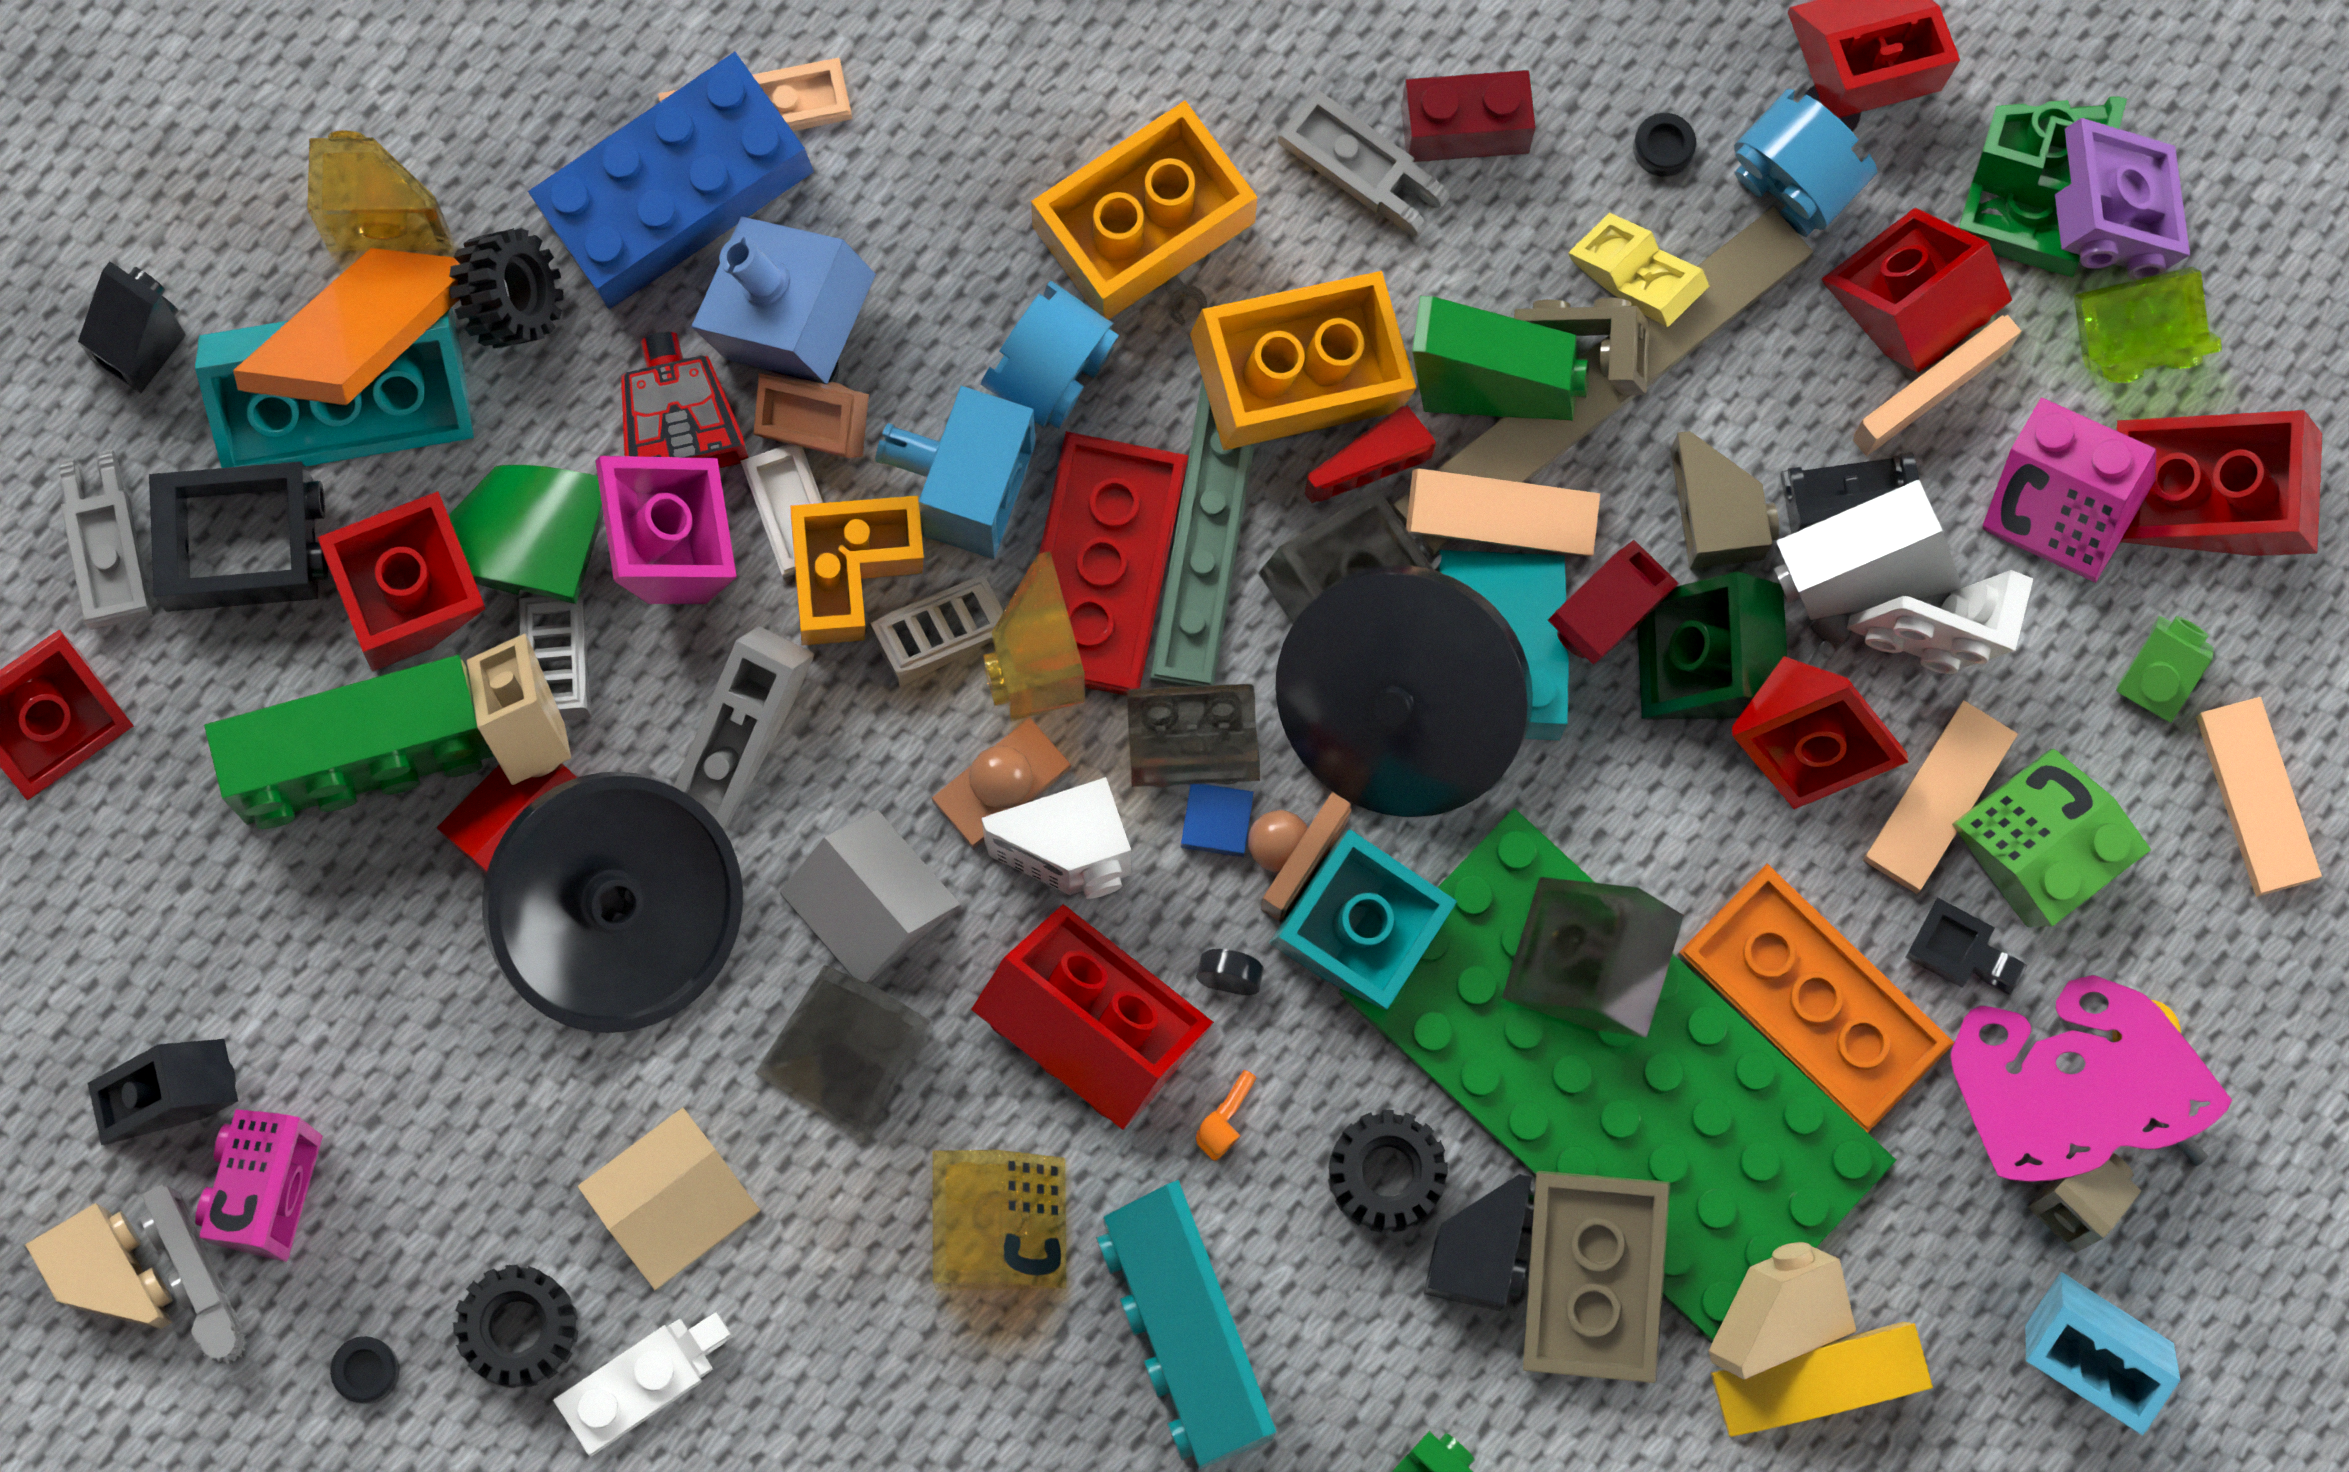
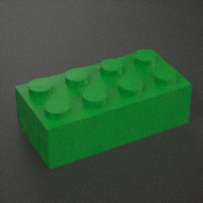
M459 654L204 724L222 799L246 825L256 823L258 829H271L286 825L295 819L294 812L317 805L322 812L348 808L358 802L357 794L381 788L383 794L406 792L420 785L419 777L443 770L446 777L471 774L483 767L481 760L494 757L493 752L477 727L469 671Z

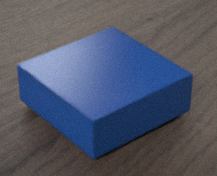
M1191 782L1181 848L1244 858L1254 791Z

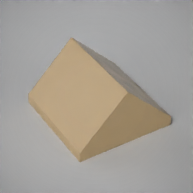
M683 1107L578 1185V1188L609 1232L655 1291L761 1211Z

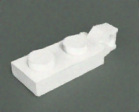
M717 1312L689 1330L682 1320L678 1319L668 1327L662 1326L553 1399L587 1454L593 1456L702 1382L700 1378L713 1370L705 1356L733 1338L732 1333Z

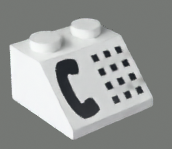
M1106 777L982 818L985 846L990 857L1068 895L1084 891L1086 899L1105 896L1122 887L1120 879L1131 874V848Z

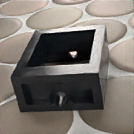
M302 461L149 474L153 595L166 612L318 599V580L328 578V563L320 543L316 542L315 519L325 518V496L322 482L313 481L312 476ZM287 490L291 570L190 578L187 498Z

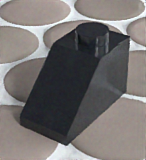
M224 1039L157 1044L87 1083L101 1145H108L205 1119L238 1102L235 1088L236 1075L232 1064L229 1062Z

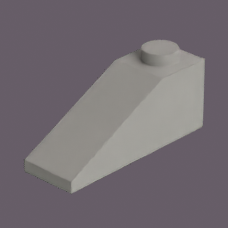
M760 626L736 640L674 784V787L682 790L703 805L714 816L724 831L727 829L791 711L815 656V653Z

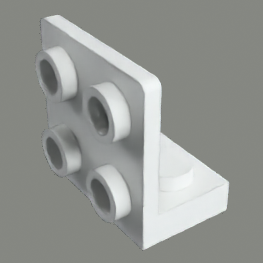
M2009 570L1951 592V595L1944 601L1941 609L1909 596H1901L1851 615L1847 629L1865 636V643L1874 649L1889 653L1905 651L1921 657V665L1929 670L1944 674H1955L1959 669L1974 664H1985L1989 659L2016 650L2033 578Z

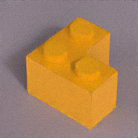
M918 496L790 505L802 646L865 641L861 579L923 573L924 554Z

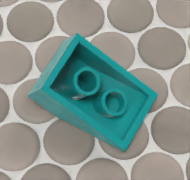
M1439 550L1438 555H1441V561L1438 566V572L1470 586L1495 606L1515 632L1524 650L1529 665L1533 692L1532 713L1525 739L1560 741L1568 724L1569 653L1557 637L1558 630L1548 619L1566 602L1565 555Z

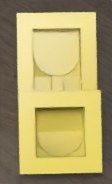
M1612 213L1607 214L1568 252L1571 261L1617 298L1629 300L1632 306H1637L1644 315L1666 327H1669L1710 287L1703 269L1660 250L1651 231Z

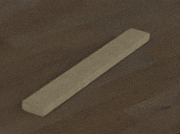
M1774 207L1766 211L1697 266L1703 269L1710 287L1669 327L1644 315L1650 322L1647 387L1811 259L1812 249ZM1601 341L1579 358L1589 360V385L1586 398L1576 397L1573 421L1504 417L1436 471L1526 483L1637 395L1622 396L1609 382L1608 377L1602 375L1600 366ZM1410 491L1396 501L1392 508L1405 525L1407 524ZM1413 534L1416 538L1424 539L1422 545L1431 556H1434L1439 550L1454 540Z

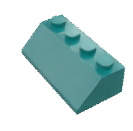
M452 307L347 405L238 390L233 370L288 321L199 335L195 371L221 468L300 461L305 466L474 438L461 345Z
M1179 1180L1168 1183L1104 1216L1103 1224L1107 1233L1096 1237L1109 1274L1120 1270L1123 1273L1131 1295L1120 1298V1303L1133 1336L1145 1332L1154 1357L1143 1362L1157 1398L1169 1394L1178 1419L1167 1423L1181 1461L1193 1456L1196 1466L1200 1470L1271 1442L1277 1431Z

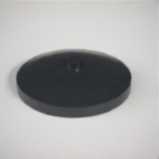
M1406 565L1373 567L1350 574L1328 586L1309 603L1290 628L1284 640L1276 669L1275 690L1280 720L1293 750L1313 776L1338 796L1357 806L1385 815L1398 817L1433 816L1450 812L1479 798L1509 768L1522 746L1529 728L1533 701L1532 679L1524 650L1515 632L1496 607L1470 586L1438 571Z
M601 772L578 777L552 788L528 805L511 823L498 843L488 866L482 896V917L488 947L497 967L511 987L532 1007L545 1016L575 1029L600 1033L627 1032L657 1024L672 1017L696 1000L712 984L730 956L737 939L743 909V885L737 856L725 831L714 816L698 801L671 784L651 776L629 772Z

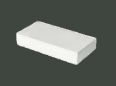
M788 444L741 460L782 578L795 574L790 505L823 503L803 447Z

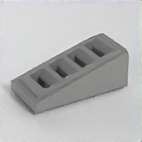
M984 574L897 609L869 623L871 633L899 687L1000 638L1001 635L1004 636L1010 633L1012 626L1009 628L1010 624L1008 619H1006L998 635H995L1004 611ZM975 596L989 622L988 625L979 629L964 603L965 600ZM951 607L966 633L957 638L954 637L942 614V611ZM928 618L932 621L943 644L933 648L919 624ZM908 629L920 652L911 657L906 653L897 635Z
M583 593L579 594L577 604L546 596L520 598V635L526 634L538 662L572 659V669L543 671L548 684L572 682L573 692L552 694L563 721L592 718ZM570 612V623L535 626L534 615ZM571 636V646L536 649V639Z

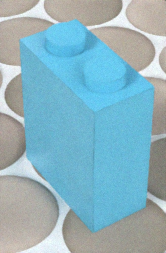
M2063 1272L2059 1273L2025 1325L2026 1361L2141 1435H2144L2180 1382L2173 1342Z

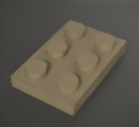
M1538 1171L1536 1173L1523 1371L1649 1383L1656 1382L1670 1182Z

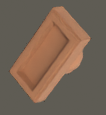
M775 372L759 373L753 435L846 458L863 457L869 394L850 390L844 385L835 382L823 384Z
M1029 717L995 746L982 751L972 762L971 766L932 797V802L974 850L984 841L983 817L1032 802L1071 769V764Z
M1332 792L1309 828L1297 814L1286 810H1273L1265 813L1252 824L1248 834V848L1253 859L1262 868L1279 872L1262 899V911L1278 921L1284 920L1348 823L1352 810L1350 808L1351 803Z

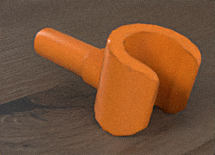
M1247 1070L1242 1071L1224 1102L1219 1105L1217 1110L1204 1119L1196 1133L1197 1145L1213 1161H1217L1241 1137L1228 1121L1235 1115L1257 1079L1254 1074Z

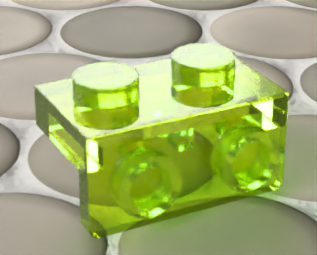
M2192 266L2074 294L2084 365L2100 377L2105 378L2107 382L2126 383L2135 381L2144 376V370L2166 365L2167 368L2171 369L2194 367L2204 361V355L2222 351L2221 337L2210 332L2208 328L2201 271Z

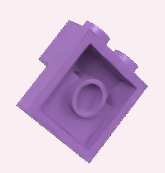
M2080 118L2065 128L2071 184L2055 194L2062 250L2079 254L2081 264L2087 268H2103L2112 264L2127 268L2128 277L2134 281L2157 279L2163 276L2168 268L2188 257L2190 250L2175 146L2084 118Z

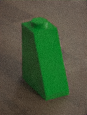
M1420 295L1412 353L1424 412L1573 421L1576 397L1586 398L1589 385V360L1579 359L1576 335L1438 297Z

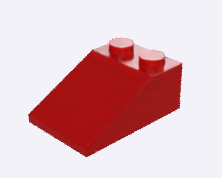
M2305 410L2117 420L2116 431L2156 449V480L2123 535L2121 543L2248 556L2318 553L2323 434Z

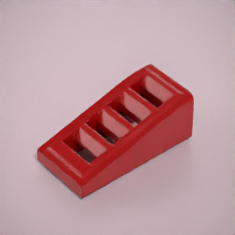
M1402 405L1309 473L1304 494L1311 503L1321 502L1425 463L1426 460L1432 458L1436 441L1409 406L1406 405L1404 407Z

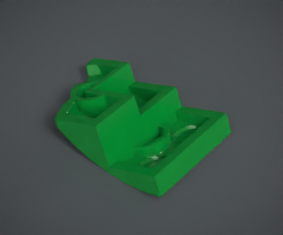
M2112 96L2107 99L2104 105L2070 107L2068 100L2049 101L2040 106H2030L2025 103L1996 106L1958 228L1989 242L1996 256L2073 278L2080 261V255L2062 250L2055 200V194L2071 184L2065 128L2080 118H2084L2119 129L2127 98ZM1982 191L1999 196L1984 203H1979ZM1988 208L1996 209L2003 216L1981 212Z
M495 466L448 515L475 583L519 595V591L523 590L577 604L604 515L598 476L546 466Z

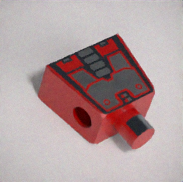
M659 332L642 339L641 345L647 368L630 371L621 376L624 456L717 458L719 469L741 464V460L749 458L743 435L709 357L701 355L683 359L678 334L675 332Z

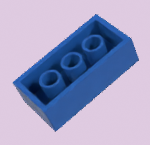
M734 51L530 189L528 193L608 309H611L736 226L741 216L749 217L814 173L804 146Z

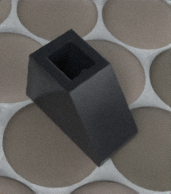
M109 261L101 272L78 343L93 362L141 394L185 338L186 333L175 318L179 312L178 308L162 296L166 290L157 280L137 267H134L128 274Z
M1518 1174L1441 1223L1435 1237L1424 1289L1425 1295L1499 1312L1506 1306L1507 1297L1519 1298L1527 1260L1516 1258L1520 1234L1532 1235L1535 1195L1529 1194L1532 1176Z

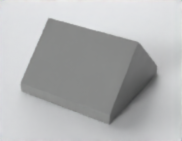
M878 809L825 836L779 891L862 988L961 906Z

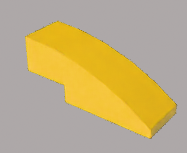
M1904 1321L1835 1340L1747 1379H1742L1725 1369L1710 1372L1729 1437L1807 1421L1933 1388L1915 1323Z

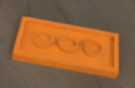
M370 248L233 370L238 390L347 405L460 300L459 297L451 299L450 287L458 286V280L449 277L450 267L459 265L454 257Z
M1768 863L1677 954L1718 996L1867 1133L1954 1045L1953 1040Z

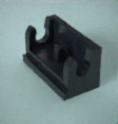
M1913 452L1899 453V455L1892 456L1889 459L1816 469L1788 468V470L1782 471L1780 474L1791 534L1919 480Z

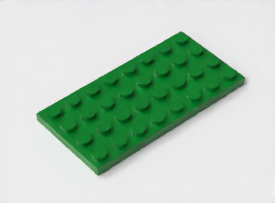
M1515 808L1504 817L1437 887L1455 899L1457 903L1389 1008L1384 1010L1341 988L1338 992L1535 1178L1538 1171L1670 1182L1663 1298L1711 1343L1751 1266L1772 1258L1773 1251L1786 1244L1803 1242L1817 1248L1896 1162V1159Z

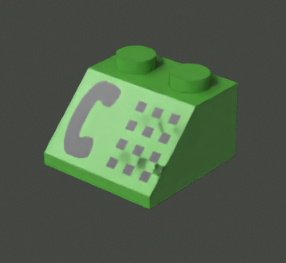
M2049 749L1952 824L2014 912L2027 927L2054 926L2151 851V848L2116 799L2055 749Z

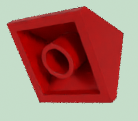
M60 629L0 670V768L27 801L134 727L80 650Z
M1785 656L1732 726V734L1735 740L1794 810L1908 763L1907 752L1847 677Z

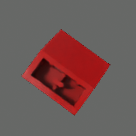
M1814 0L1791 6L1787 12L1820 101L1824 107L1838 118L1940 92L1960 62V57L1941 8L1933 0Z

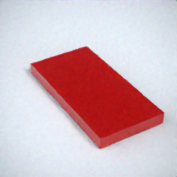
M1068 431L1065 432L1014 674L1139 698L1189 455Z

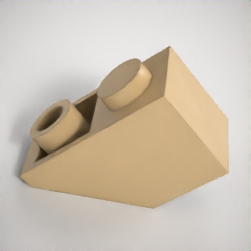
M94 1203L25 1244L57 1302L71 1308L162 1329L172 1323L163 1307L173 1301L171 1294L153 1267L144 1272L132 1250L140 1246L141 1242L123 1212L120 1211L112 1216L108 1209Z

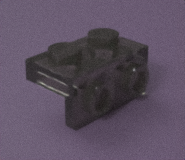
M1252 684L1131 689L1127 692L1128 740L1132 787L1154 786L1165 788L1173 785L1208 783L1229 785L1237 782L1260 781L1255 689Z

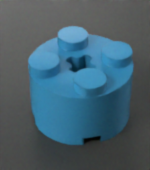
M1786 89L1734 144L1735 156L1741 163L1734 172L1737 179L1757 197H1762L1767 191L1774 195L1785 205L1780 211L1781 216L1796 232L1805 237L1814 229L1824 230L1876 176L1877 167L1870 154L1862 162L1858 159L1851 148L1859 139L1837 116L1808 95H1805L1798 103L1794 102L1793 89Z
M1050 281L1046 285L1044 294H1038L1002 345L999 352L1004 357L995 369L989 366L980 385L1001 399L1034 409V422L1040 426L1045 427L1049 422L1059 429L1077 404L1078 396L1084 388L1077 381L1083 372L1093 379L1096 377L1113 352V346L1119 335L1111 330L1114 325L1113 322L1053 281Z

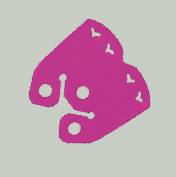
M2096 975L2069 981L2057 998L2055 1009L2058 1015L2066 1022L2106 1032L2117 1030L2122 1035L2120 1041L2110 1042L2104 1037L2074 1030L2037 1041L2021 1064L2022 1071L2018 1074H2011L2007 1072L2006 1064L2013 1062L2031 1034V1025L2019 1013L1990 1006H1979L1972 1009L1964 1017L1950 1055L1955 1078L1997 1176L2009 1180L2035 1182L2068 1178L2101 1167L2120 1146H2130L2139 1149H2159L2174 1145L2201 1133L2216 1123L2229 1109L2232 1102L2230 1096L2194 1049L2153 1001L2139 991ZM2096 992L2104 995L2108 999L2109 1004L2107 1009L2101 1013H2088L2080 1007V998L2087 993ZM1997 1024L2007 1030L2008 1038L2000 1045H1988L1980 1039L1979 1032L1986 1025ZM2063 1053H2077L2085 1060V1068L2077 1074H2066L2057 1068L2056 1059ZM2190 1101L2210 1102L2208 1106L2199 1107L2195 1116L2189 1115L2191 1110ZM2151 1118L2169 1125L2168 1128L2155 1127L2147 1133L2142 1131L2147 1127ZM2070 1144L2091 1149L2088 1152H2076L2071 1159L2066 1158L2069 1154ZM2026 1153L2043 1163L2042 1165H2033L2031 1163H2025L2021 1166L2015 1165Z

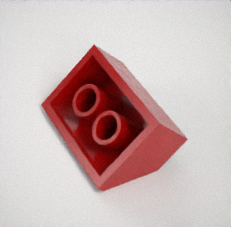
M1064 904L1002 959L971 1008L996 1033L1010 1040L1039 1063L1048 1074L1058 1078L1087 1101L1097 1113L1111 1120L1122 1130L1149 1105L1214 1023Z

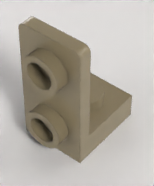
M1601 298L1594 301V307L1570 308V303L1566 301L1544 299L1533 302V308L1515 309V319L1571 333L1576 336L1610 335V339H1603L1601 343L1600 366L1602 375L1608 377L1609 382L1622 396L1646 395L1650 322L1637 306H1632L1629 300Z

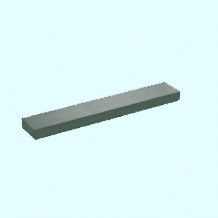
M1203 378L1150 681L1213 692L1255 444L1223 451Z

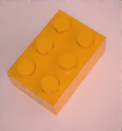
M1184 100L1031 201L1032 227L1090 307L1109 320L1253 225L1256 218L1258 197L1186 100Z
M1382 271L1204 308L1201 310L1190 332L1223 451L1391 414L1402 405L1405 406L1417 388Z

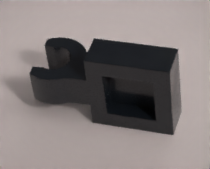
M1938 897L1905 957L1961 988L1965 986L1973 972L1982 981L2009 996L2013 989L2017 987L2028 966L2017 958L1987 945L1995 927Z

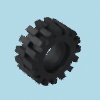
M512 228L472 238L464 242L465 248L457 249L454 255L459 265L450 267L449 277L458 280V286L450 287L451 299L459 297L462 305L454 310L458 320L469 319L464 329L470 336L479 335L478 343L483 346L492 345L493 349L504 348L545 338L544 335L551 334L556 328L552 321L559 320L562 310L554 305L555 302L564 300L563 289H556L554 280L562 279L559 268L550 269L548 263L554 259L550 249L539 251L543 241L537 235L528 236L529 230L522 228L514 230ZM505 281L508 287L509 297L506 291Z
M1382 1110L1381 1114L1372 1115L1370 1112L1361 1116L1356 1123H1350L1338 1141H1336L1328 1166L1330 1191L1334 1193L1335 1203L1341 1212L1344 1210L1351 1217L1350 1220L1357 1225H1366L1371 1227V1231L1382 1232V1230L1403 1231L1406 1227L1413 1224L1415 1226L1423 1221L1440 1200L1446 1186V1176L1448 1175V1162L1445 1163L1443 1155L1445 1149L1442 1142H1437L1432 1135L1434 1130L1427 1123L1423 1126L1416 1122V1116L1405 1112L1404 1116L1394 1114V1110ZM1392 1147L1398 1149L1410 1160L1413 1178L1410 1186L1404 1192L1395 1196H1382L1373 1192L1366 1185L1362 1175V1165L1367 1155L1378 1148Z
M505 1265L506 1269L497 1271L493 1268L483 1273L485 1276L483 1280L478 1283L473 1281L466 1288L469 1293L464 1301L459 1300L455 1310L459 1313L458 1322H453V1334L458 1337L459 1345L456 1346L460 1355L466 1359L469 1364L468 1366L475 1373L503 1387L515 1388L516 1386H525L528 1388L538 1385V1381L545 1378H552L558 1373L557 1369L563 1362L567 1364L573 1354L570 1352L573 1342H577L578 1330L576 1329V1320L578 1317L576 1308L569 1299L571 1297L552 1277L530 1266L528 1268H521L518 1265ZM521 1301L529 1303L537 1309L541 1317L542 1328L539 1338L530 1348L521 1352L502 1350L495 1343L491 1331L495 1314L500 1308L511 1302Z

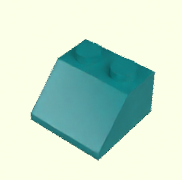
M1348 829L1337 837L1269 941V944L1321 979L1387 1010L1457 901L1351 829Z

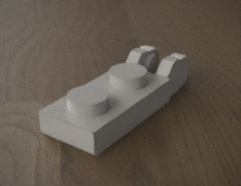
M1315 89L1278 135V144L1375 213L1380 210L1385 218L1413 237L1416 236L1418 238L1427 227V222L1418 211L1409 207L1407 203L1393 194L1401 181L1425 203L1435 208L1441 209L1450 198V193L1447 192L1443 184L1414 164V158L1319 90Z
M114 449L98 452L97 466L105 494L85 499L83 490L84 478L82 470L77 465L75 458L59 461L61 483L65 498V504H61L83 619L85 625L90 630L153 616L130 499L124 491L119 462Z
M162 1184L141 1195L149 1211L140 1216L144 1230L157 1251L164 1248L167 1249L176 1269L175 1272L168 1275L170 1285L184 1310L194 1307L197 1316L191 1334L195 1342L201 1345L199 1350L204 1352L203 1356H209L212 1361L217 1359L219 1363L225 1361L226 1364H229L231 1360L236 1362V1358L242 1357L241 1353L246 1351L244 1345L247 1343L244 1341L246 1335L241 1334L242 1326L201 1238H199L197 1229L180 1193Z

